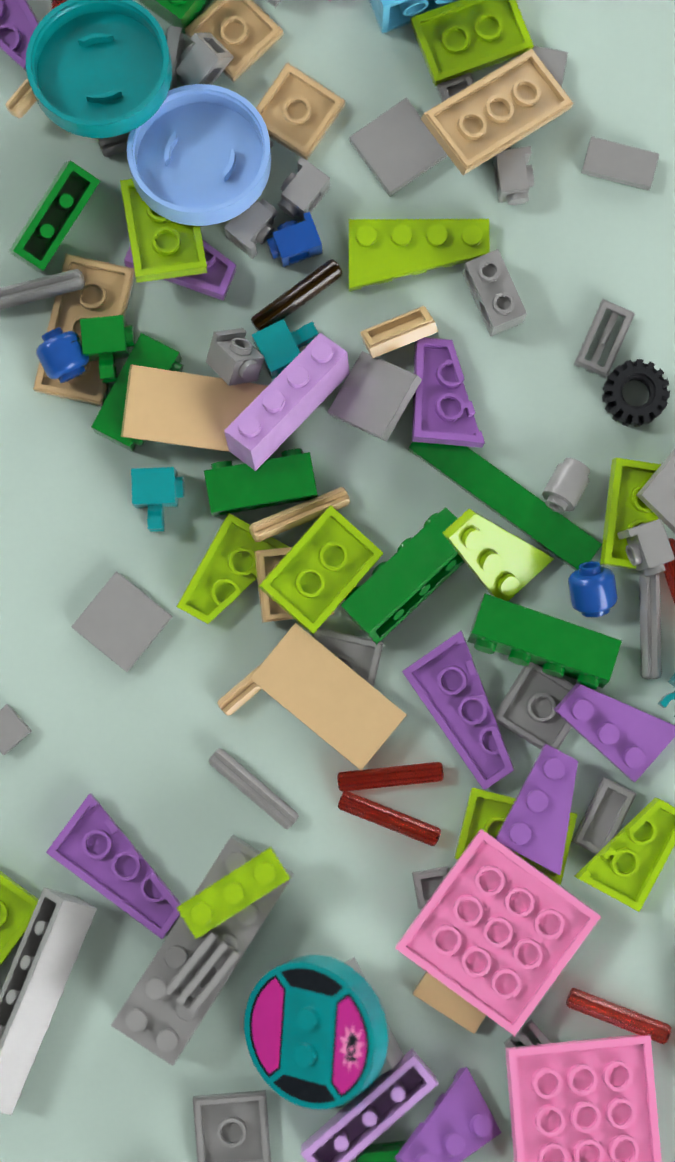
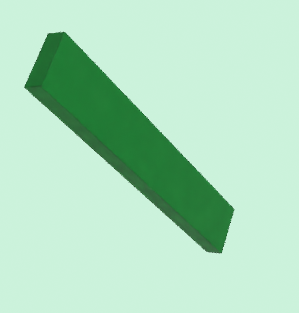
M412 442L408 447L410 452L575 571L579 569L580 564L590 562L602 546V543L560 513L551 510L546 506L545 502L467 446Z

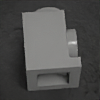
M210 32L194 33L190 39L195 44H191L180 57L182 62L175 70L178 74L177 78L184 86L191 84L213 85L234 56Z
M531 146L506 149L494 156L493 168L498 202L508 201L509 205H519L529 201V187L534 186L532 165H526L531 156Z
M301 157L297 162L298 173L292 172L281 186L283 191L281 194L282 199L278 206L290 217L294 218L298 215L303 219V214L311 213L330 189V177Z
M262 199L260 202L256 200L242 214L227 223L224 227L226 238L253 259L257 255L256 244L258 242L260 244L265 243L266 239L274 231L275 228L272 225L278 211L266 200Z
M243 328L214 332L206 363L229 386L258 381L264 361V356L245 338L246 331Z
M661 518L617 533L619 540L624 538L627 540L626 553L630 563L636 566L637 571L643 570L645 577L665 571L664 564L675 560Z

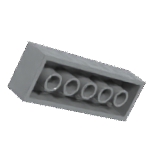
M232 835L194 895L261 852L235 835ZM286 869L289 876L292 878L293 873ZM291 879L198 939H195L184 919L180 916L111 1026L173 1066ZM211 931H213L241 955L196 1012L191 1014L184 1005H180L173 996L168 995L164 990ZM212 942L176 987L180 992H183L218 948L214 942ZM225 951L188 996L191 1001L197 998L229 958Z

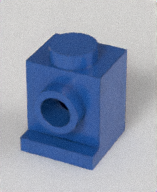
M310 212L303 214V222L297 223L296 220H292L277 227L278 231L272 232L273 237L266 239L272 258H280L283 267L322 254V243Z

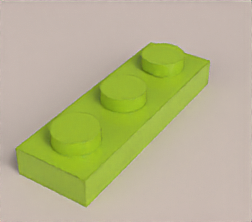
M269 847L176 908L195 939H198L291 879L272 847Z

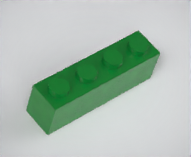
M446 507L440 513L431 515L425 521L423 528L414 537L404 540L398 547L397 553L387 562L385 561L377 565L372 571L371 577L361 586L353 588L341 604L348 616L376 645L465 563L443 535V532L458 519Z
M486 593L480 601L467 642L473 643L474 648L481 652L494 654L496 651L509 656L508 660L522 666H528L530 662L543 667L542 671L547 675L562 678L565 675L577 679V684L579 683L593 690H596L598 687L603 688L610 681L622 642L619 639Z

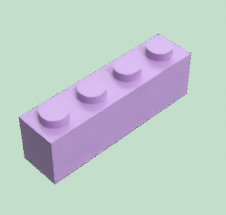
M319 333L224 430L229 452L256 471L349 375L347 351L322 333Z
M412 1048L393 1069L384 1072L367 1089L361 1092L308 1138L301 1146V1155L307 1162H350L438 1085L435 1074Z

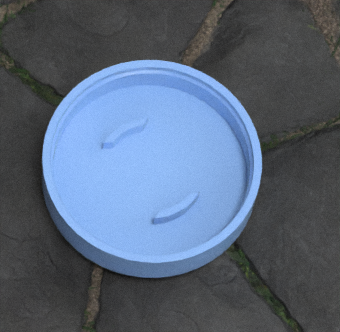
M191 84L169 90L159 110L143 125L130 131L128 136L127 159L131 177L138 194L154 212L179 224L208 226L233 219L247 210L259 198L269 179L271 148L268 130L262 116L244 97L220 86Z

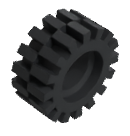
M637 359L635 362L628 360L623 365H618L608 376L602 389L604 390L602 401L606 403V412H611L613 420L616 422L620 420L623 422L622 425L627 427L630 424L634 425V427H640L642 424L646 423L647 425L652 422L665 409L668 404L667 399L670 397V391H667V386L669 385L668 378L664 380L662 377L664 372L661 368L657 371L654 368L655 364L652 362L648 364L643 363V359ZM637 380L647 386L649 398L644 405L632 406L624 400L622 390L627 382Z

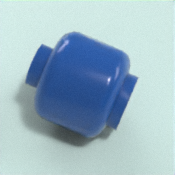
M58 327L41 336L44 343L37 347L36 355L50 379H59L60 383H64L86 372L84 366L89 362V357L83 355L82 342L76 332L67 331L63 333L61 327Z
M590 561L579 565V569L569 576L568 586L571 604L583 616L600 617L609 613L610 608L616 604L618 597L615 575L612 570L602 567L599 562Z

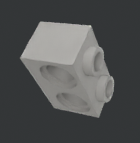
M494 250L466 262L463 275L490 336L523 323L527 313L499 250Z

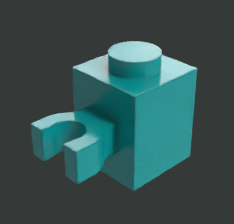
M282 319L252 334V338L257 350L264 356L263 362L273 379L301 353L299 348L309 345L319 333L313 321L291 333L285 320Z
M175 467L132 468V505L135 508H148L147 521L150 532H165L164 507H178V498H184V477L177 475Z

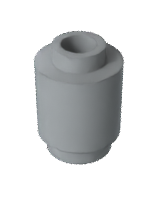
M566 458L563 463L558 464L542 492V496L546 500V506L558 513L573 511L589 483V468L573 458Z

